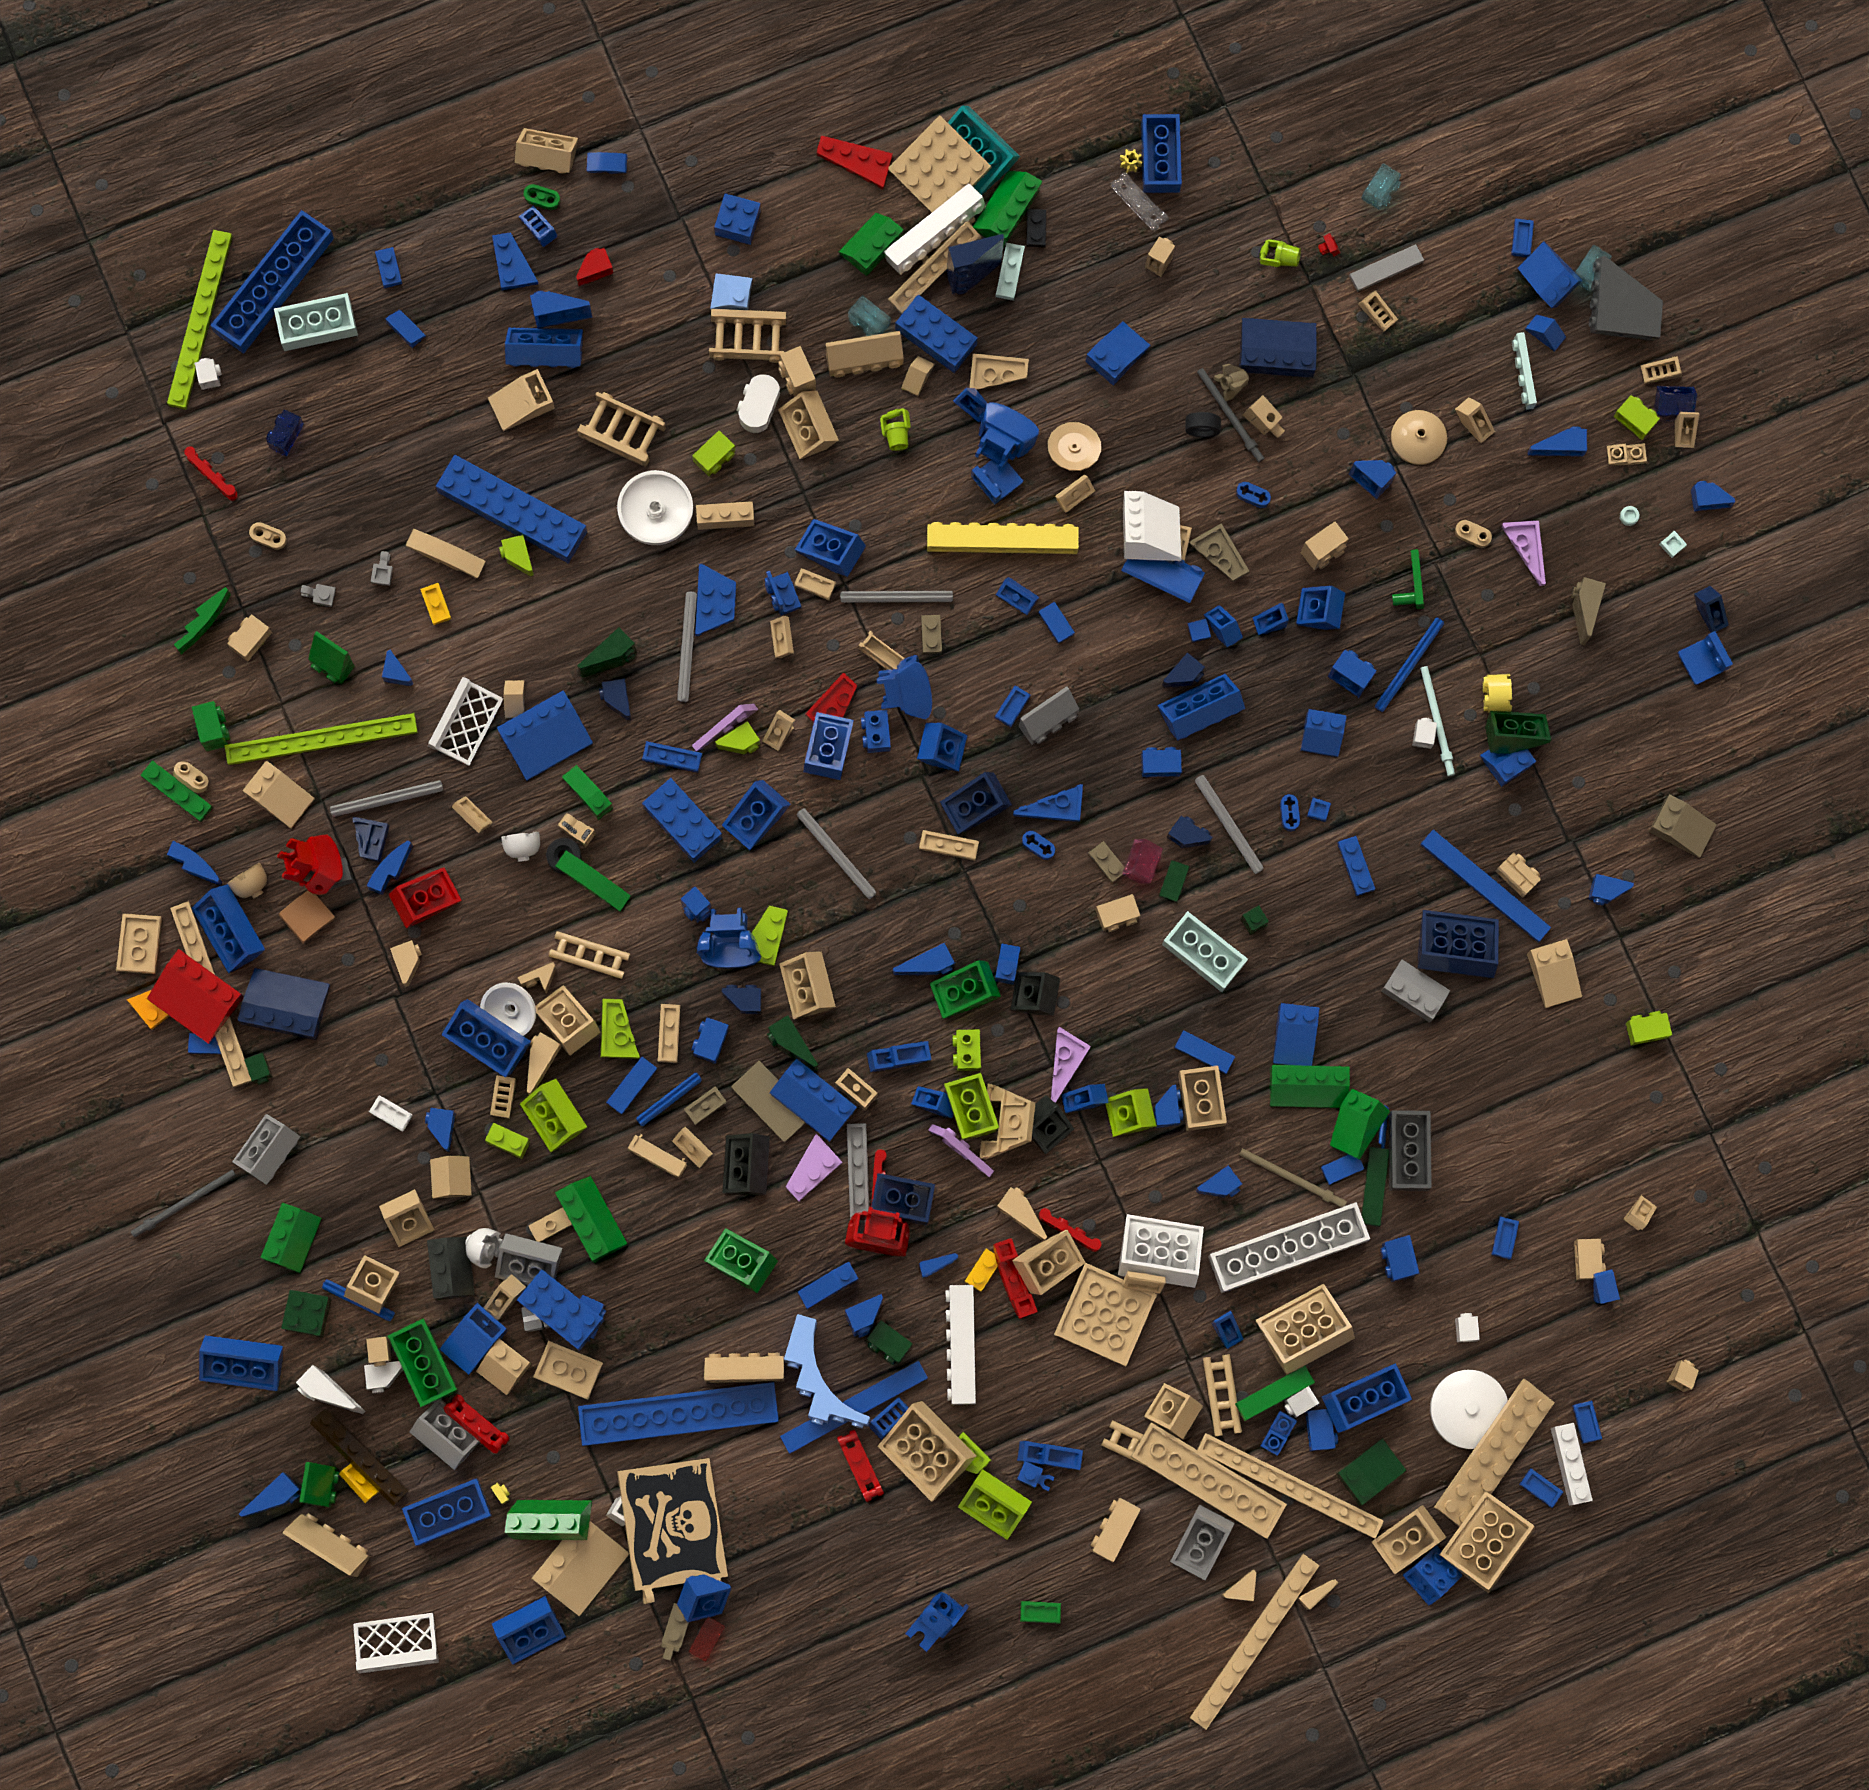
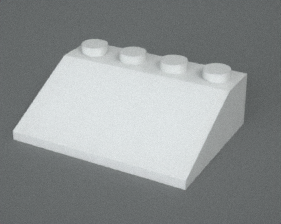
M1124 491V559L1181 561L1179 507L1145 492Z
M1127 1214L1118 1275L1125 1276L1127 1271L1147 1273L1149 1275L1165 1277L1166 1283L1195 1288L1199 1275L1204 1227Z
M314 1365L296 1382L299 1385L297 1390L308 1399L313 1401L316 1399L320 1402L360 1414L365 1412L323 1370Z

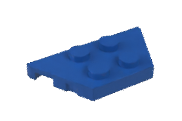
M699 564L696 636H700L711 629L719 628L723 624L733 622L735 617L736 582L703 564Z

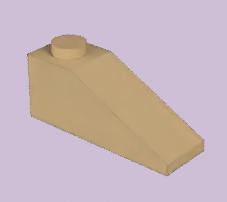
M541 1032L538 1036L535 1035L530 1043L532 1047L530 1048L528 1095L537 1089L562 1047L560 1043Z
M1010 1187L998 1204L997 1209L1040 1240L1045 1241L1047 1235L1027 1198L1024 1197L1025 1193L1017 1187L1015 1189Z

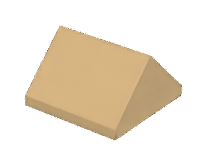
M444 1156L430 1160L433 1199L472 1196L470 1157Z

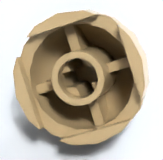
M257 863L227 884L237 896L242 898L252 896L254 899L263 893L261 889L266 885L267 876L261 864Z

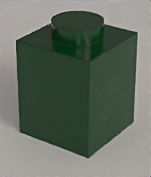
M1259 905L1241 917V921L1250 935L1267 926L1269 922Z
M263 1053L244 1059L251 1081L254 1084H265L269 1082V1078L273 1077L266 1056Z

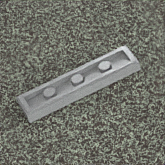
M1415 244L1355 271L1349 277L1357 292L1423 263L1424 259Z

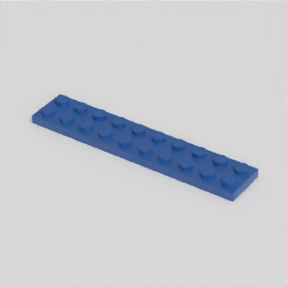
M774 1382L578 1406L582 1446L779 1422Z

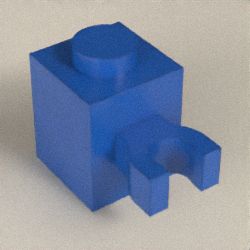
M1025 1461L1016 1481L1032 1488L1039 1484L1044 1490L1049 1491L1050 1487L1045 1486L1044 1481L1046 1479L1053 1481L1054 1477L1051 1475H1041L1042 1468Z

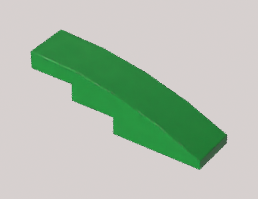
M226 587L195 609L199 616L185 626L188 634L174 643V646L181 655L202 637L222 612L231 595Z
M567 850L555 865L557 869L570 876L572 880L588 889L590 893L621 912L631 897L623 889Z
M1303 1366L1235 1403L1244 1421L1315 1382L1306 1366Z

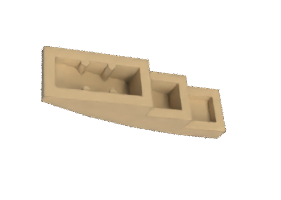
M416 529L412 530L405 545L437 563L441 562L456 571L460 570L474 578H478L485 563L484 560L456 546Z

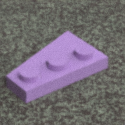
M817 1134L814 1136L786 1185V1188L798 1202L842 1164V1161Z

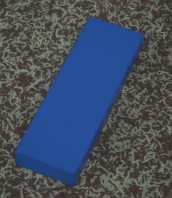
M646 741L642 761L698 773L702 753Z
M1184 1030L1175 1046V1049L1210 1067L1218 1066L1219 1071L1227 1074L1235 1056Z
M641 1057L606 1103L622 1115L656 1072L657 1067Z

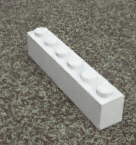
M967 184L884 251L887 262L900 275L911 269L912 265L923 259L932 249L937 248L947 237L952 236L965 222H969L972 217L983 211L986 207L983 196L970 184Z
M950 1285L949 1290H946V1302H950V1310H946V1322H950V1329L946 1330V1341H950V1349H947V1361H951V1369H947V1381H951V1389H947L948 1401H951V1405H975L973 1285Z

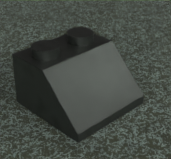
M1017 972L1010 1010L1036 1015H1054L1060 978L1046 972Z
M1045 1095L1035 1104L1032 1140L1047 1154L1071 1133L1074 1128L1059 1106Z

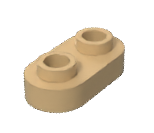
M1462 520L1455 527V534L1459 539L1476 547L1484 548L1491 542V532L1473 522ZM1462 527H1467L1468 531H1463ZM1479 535H1485L1486 539H1481Z
M260 522L250 527L249 534L253 541L275 550L282 549L286 545L287 539L281 530ZM262 531L263 535L257 536V533ZM280 538L279 543H274V540Z
M185 761L178 762L175 765L173 775L178 781L196 793H202L207 789L209 781L205 774Z

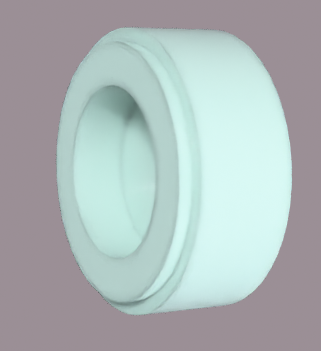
M1633 506L1625 507L1620 513L1621 522L1627 526L1636 524L1640 516L1639 511Z

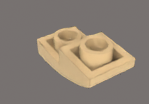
M1645 443L1627 446L1626 444L1607 446L1609 465L1647 463Z

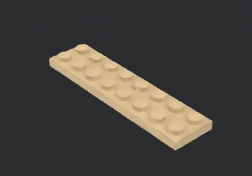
M1523 1379L1434 1507L1460 1527L1484 1492L1487 1491L1489 1494H1492L1554 1402L1530 1382Z
M1152 1422L1131 1455L1133 1459L1268 1539L1287 1505Z

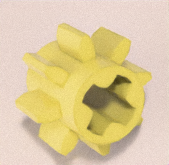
M1126 149L1125 156L1120 155V160L1123 161L1120 167H1124L1126 173L1129 171L1136 173L1137 166H1142V162L1139 161L1142 155H1138L1135 149L1133 151Z

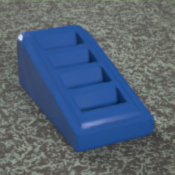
M534 205L519 216L543 247L557 237L555 229ZM533 215H536V216H535L533 219H531L529 222L527 221V220H528L529 218H531Z
M954 1253L920 1262L919 1267L922 1279L955 1262L958 1259V1255Z
M898 1397L877 1415L868 1426L882 1440L908 1410L907 1405ZM895 1406L903 1412L902 1415L894 1408ZM889 1411H891V1412L895 1415V1417L897 1418L896 1421H895V1419L888 1413ZM883 1417L891 1423L890 1426L883 1420ZM877 1422H879V1423L881 1424V1426H882L885 1430H883V1429L877 1424Z

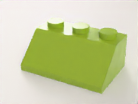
M981 1073L944 1084L962 1140L984 1136L999 1129Z
M557 1079L540 1085L520 1103L550 1152L569 1142L587 1128Z
M982 1469L958 1508L1008 1540L1032 1501Z

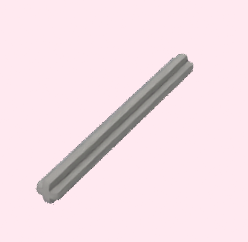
M842 591L840 594L841 602L953 601L952 591Z
M686 592L677 695V700L680 702H688L697 601V593Z
M1205 776L1197 777L1195 779L1197 786L1255 874L1263 870L1261 862Z
M438 780L330 807L331 815L336 817L443 791V785Z
M801 809L797 813V817L868 899L873 898L876 895L874 888L807 810Z

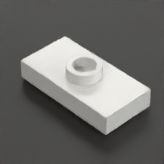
M380 1095L369 1113L402 1132L413 1116Z

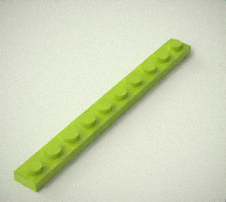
M213 230L168 397V406L187 409L196 376L195 363L199 362L233 237L231 233Z
M412 713L225 745L227 764L233 765L416 734L418 731L415 714Z

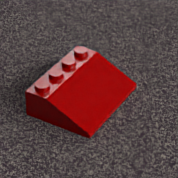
M178 949L167 963L146 999L209 1044L244 997L237 990Z

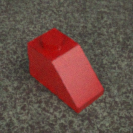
M595 248L586 255L576 276L578 286L613 274V268L605 248Z

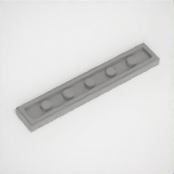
M866 1123L847 1124L850 1219L855 1213L868 1211L869 1208ZM859 1221L857 1234H863L865 1221Z

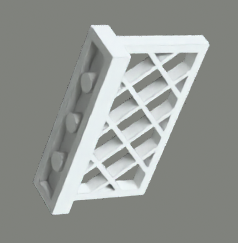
M462 677L428 743V747L436 749L469 766L504 698ZM470 688L477 690L480 698L470 701L468 696ZM491 697L498 701L494 708L487 709L484 699ZM482 701L484 711L474 713L471 703ZM469 705L471 715L461 717L460 707ZM486 713L487 723L478 726L475 716ZM473 717L476 727L465 730L462 720ZM460 721L463 731L453 734L450 727L451 724ZM477 730L479 735L478 741L470 743L467 733ZM464 734L467 744L457 747L454 737ZM452 739L454 748L446 750L440 747L443 740ZM476 744L472 751L471 745ZM469 747L471 754L468 760L460 757L458 749Z
M433 1613L353 1624L357 1660L356 1670L359 1674L439 1663ZM422 1619H429L430 1626L425 1632L417 1627ZM402 1622H408L412 1625L405 1635L397 1629ZM387 1624L392 1630L384 1638L377 1630L381 1625ZM368 1627L372 1631L366 1640L359 1636V1628ZM414 1628L423 1634L416 1644L408 1638ZM394 1631L403 1637L396 1646L388 1641ZM374 1634L383 1639L376 1649L368 1643ZM427 1637L432 1642V1649L423 1650L418 1645ZM406 1639L414 1646L409 1652L403 1653L398 1648ZM385 1642L394 1648L389 1655H382L379 1652ZM365 1645L374 1651L369 1658L361 1659V1650Z

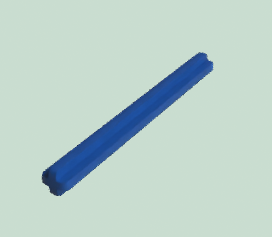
M1435 618L1376 703L1375 708L1383 712L1444 625L1441 619Z

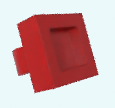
M1330 233L1323 236L1325 243L1318 245L1320 253L1325 255L1330 252L1333 256L1340 254L1334 237Z

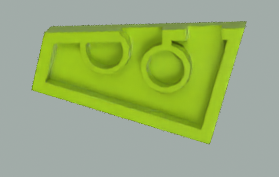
M769 906L753 930L752 934L756 939L762 956L757 963L775 966L788 910Z
M602 999L600 1057L639 1059L640 1056L630 1029L623 1000Z

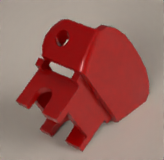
M327 834L309 837L306 842L291 838L286 846L294 849V851L290 853L280 851L277 855L279 859L284 860L286 868L282 878L298 882L299 886L302 887L305 885V888L312 894H326L335 882L340 881L343 875L338 848L333 839ZM310 871L315 872L308 882L304 881V878Z
M869 1207L868 1211L855 1213L848 1223L845 1245L869 1252L904 1257L906 1256L910 1236L909 1225L907 1222L902 1221V1218H899L900 1213L898 1212L894 1214L874 1210L872 1207ZM860 1220L865 1221L863 1234H857ZM897 1227L901 1228L899 1242L895 1240Z

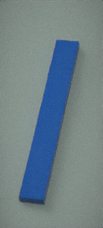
M1432 830L1420 844L1536 942L1539 943L1551 927L1435 830Z
M917 1361L842 1403L854 1411L864 1414L928 1379L920 1362ZM830 1416L828 1424L823 1422V1425L812 1423L811 1419L780 1437L790 1454L849 1421L845 1420L844 1423L832 1420L833 1417Z

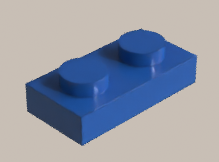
M394 248L375 251L384 288L402 284Z

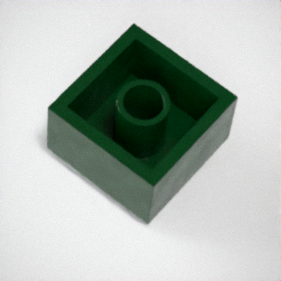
M290 1290L281 1329L323 1338L331 1298Z
M880 1320L867 1338L868 1348L876 1354L880 1352L885 1355L883 1359L892 1366L894 1363L899 1365L913 1345V1343L882 1320Z

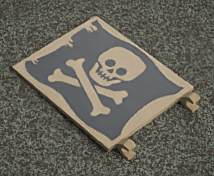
M710 1458L617 1472L635 1591H643L644 1604L655 1602L652 1588L684 1584L686 1578L702 1574L721 1581L722 1577H728Z

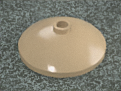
M1414 410L1403 414L1395 422L1391 432V443L1394 451L1401 459L1414 465H1424L1435 461L1441 456L1447 444V432L1444 424L1437 416L1427 411ZM1418 431H1422L1424 435L1420 436Z

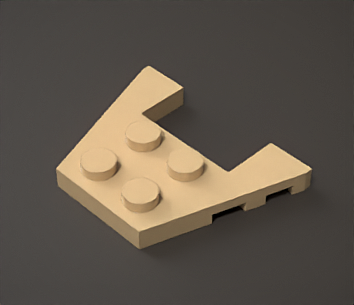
M988 1084L987 1092L990 1102H1001L997 1141H981L980 1159L987 1160L1031 1142L1035 1102L996 1085Z

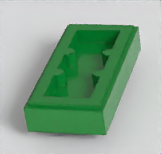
M1021 1601L1020 1621L1060 1623L1061 1603Z

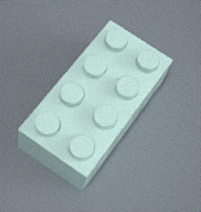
M348 293L274 309L284 351L358 335Z
M1188 911L1162 943L1165 948L1221 992L1225 990L1248 960Z

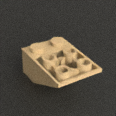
M538 369L519 377L488 397L503 431L555 409L553 400Z

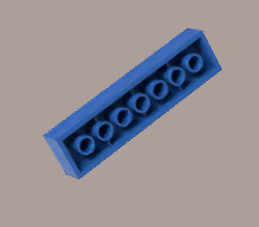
M301 210L210 325L213 332L244 354L275 315L274 309L282 306L334 240L332 231Z
M457 455L453 456L436 485L439 494L517 536L524 535L526 541L568 564L587 533L586 525Z

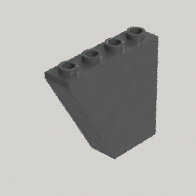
M1606 256L1596 259L1593 264L1594 280L1591 284L1593 298L1590 301V309H1592V315L1589 318L1590 333L1650 341L1660 338L1663 301Z

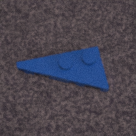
M1077 785L1075 788L1061 791L1056 795L1040 799L1033 804L1019 807V809L1013 811V816L1080 822L1083 785Z

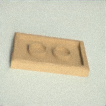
M122 915L117 972L156 974L162 925L161 916Z
M548 1341L533 1378L588 1400L603 1363Z

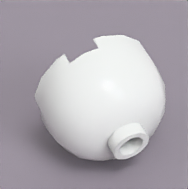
M539 832L512 834L501 837L506 854L511 858H518V862L528 861L529 856L535 855L540 847Z
M480 1228L469 1235L465 1244L466 1255L470 1261L481 1268L486 1269L492 1264L489 1262L494 1256L498 1257L499 1249L503 1239L499 1238L501 1233L489 1228Z

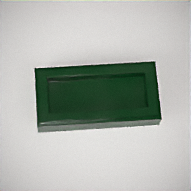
M1171 860L1159 897L1177 903L1190 866Z

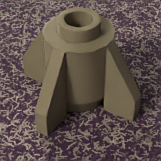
M1226 364L1223 365V374L1215 375L1214 380L1220 382L1221 387L1225 390L1224 399L1228 401L1233 399L1243 387L1247 386L1249 376L1244 369Z

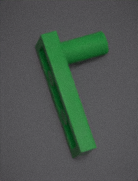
M1415 549L1411 550L1415 592L1393 594V606L1416 604V609H1424L1419 551Z

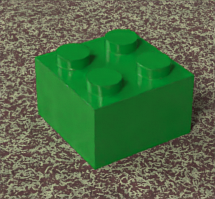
M214 701L192 706L200 743L204 749L211 751L229 745L230 733L225 724H223L226 721V717L221 706H217Z

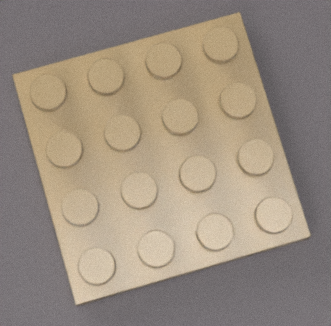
M939 115L893 162L889 170L931 212H934L967 184L974 187L992 167Z
M1085 1263L1054 1335L1126 1367L1157 1294L1122 1288L1123 1279Z

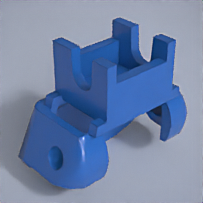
M990 402L986 405L979 428L981 440L975 457L978 458L980 454L988 457L999 464L998 470L1001 471L1008 459L1013 460L1015 457H1022L1033 448L1039 434V429L1030 419L1005 405Z
M917 655L902 660L897 665V669L879 671L877 684H884L886 693L883 696L882 709L901 707V710H904L907 715L927 719L932 711L931 686L926 670L919 663Z
M737 908V914L719 915L716 914L715 909H711L710 927H706V932L702 933L697 944V954L701 957L703 963L715 968H741L754 965L762 958L755 937L750 931H747L748 916L746 913H743L742 908Z
M940 1592L932 1598L930 1604L905 1634L911 1638L917 1631L923 1632L925 1637L919 1646L927 1652L939 1637L944 1638L969 1606L965 1604L962 1607L948 1594ZM941 1602H945L947 1608H942Z

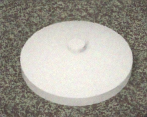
M654 470L640 473L625 484L618 498L617 510L622 527L633 539L648 545H663L676 540L686 531L693 516V501L687 486L678 477L668 472Z
M1462 1370L1447 1376L1438 1384L1431 1398L1430 1416L1436 1431L1445 1441L1459 1448L1475 1449L1508 1399L1501 1385L1488 1374L1476 1370Z

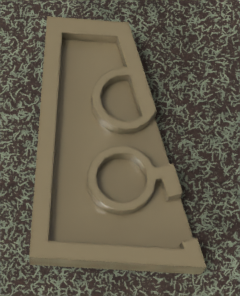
M1222 523L1189 542L1193 548L1231 581L1234 582L1250 573Z

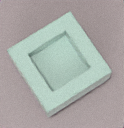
M1673 531L1659 545L1673 558L1687 544Z

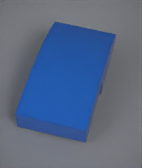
M608 152L588 153L587 172L626 173L627 154Z
M1280 1410L1267 1432L1261 1447L1278 1456L1297 1419Z

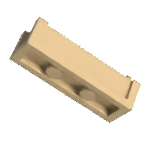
M869 631L865 641L859 644V650L886 670L897 669V665L905 659L876 638L871 631Z
M642 1134L634 1136L628 1147L630 1152L680 1179L687 1167L684 1162L685 1158L679 1160L642 1139Z

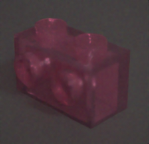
M1135 839L1122 874L1139 884L1151 883L1155 875L1156 866L1161 859L1163 848L1147 839Z

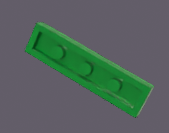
M153 760L140 775L200 822L213 808Z

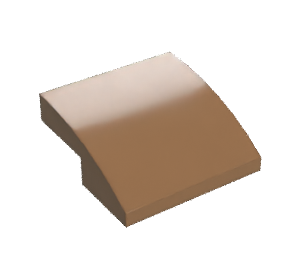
M309 891L303 893L279 913L281 919L302 943L318 934L320 929L335 919V916L318 896Z

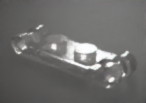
M1123 172L1118 180L1110 183L1111 188L1153 231H1156L1162 222L1165 223L1169 219L1168 216L1151 201L1126 172ZM1123 184L1127 186L1125 190L1121 187ZM1155 215L1157 218L1151 219V216Z

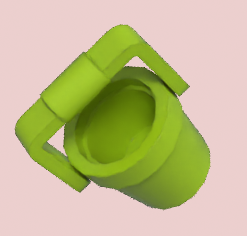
M1268 239L1261 248L1259 254L1260 263L1274 267H1297L1301 248L1288 245L1282 241ZM1269 246L1277 247L1274 260L1266 258Z
M903 408L895 409L882 415L880 418L882 434L884 437H887L890 450L900 451L908 447V428L911 427L908 410ZM903 414L904 422L886 423V420Z

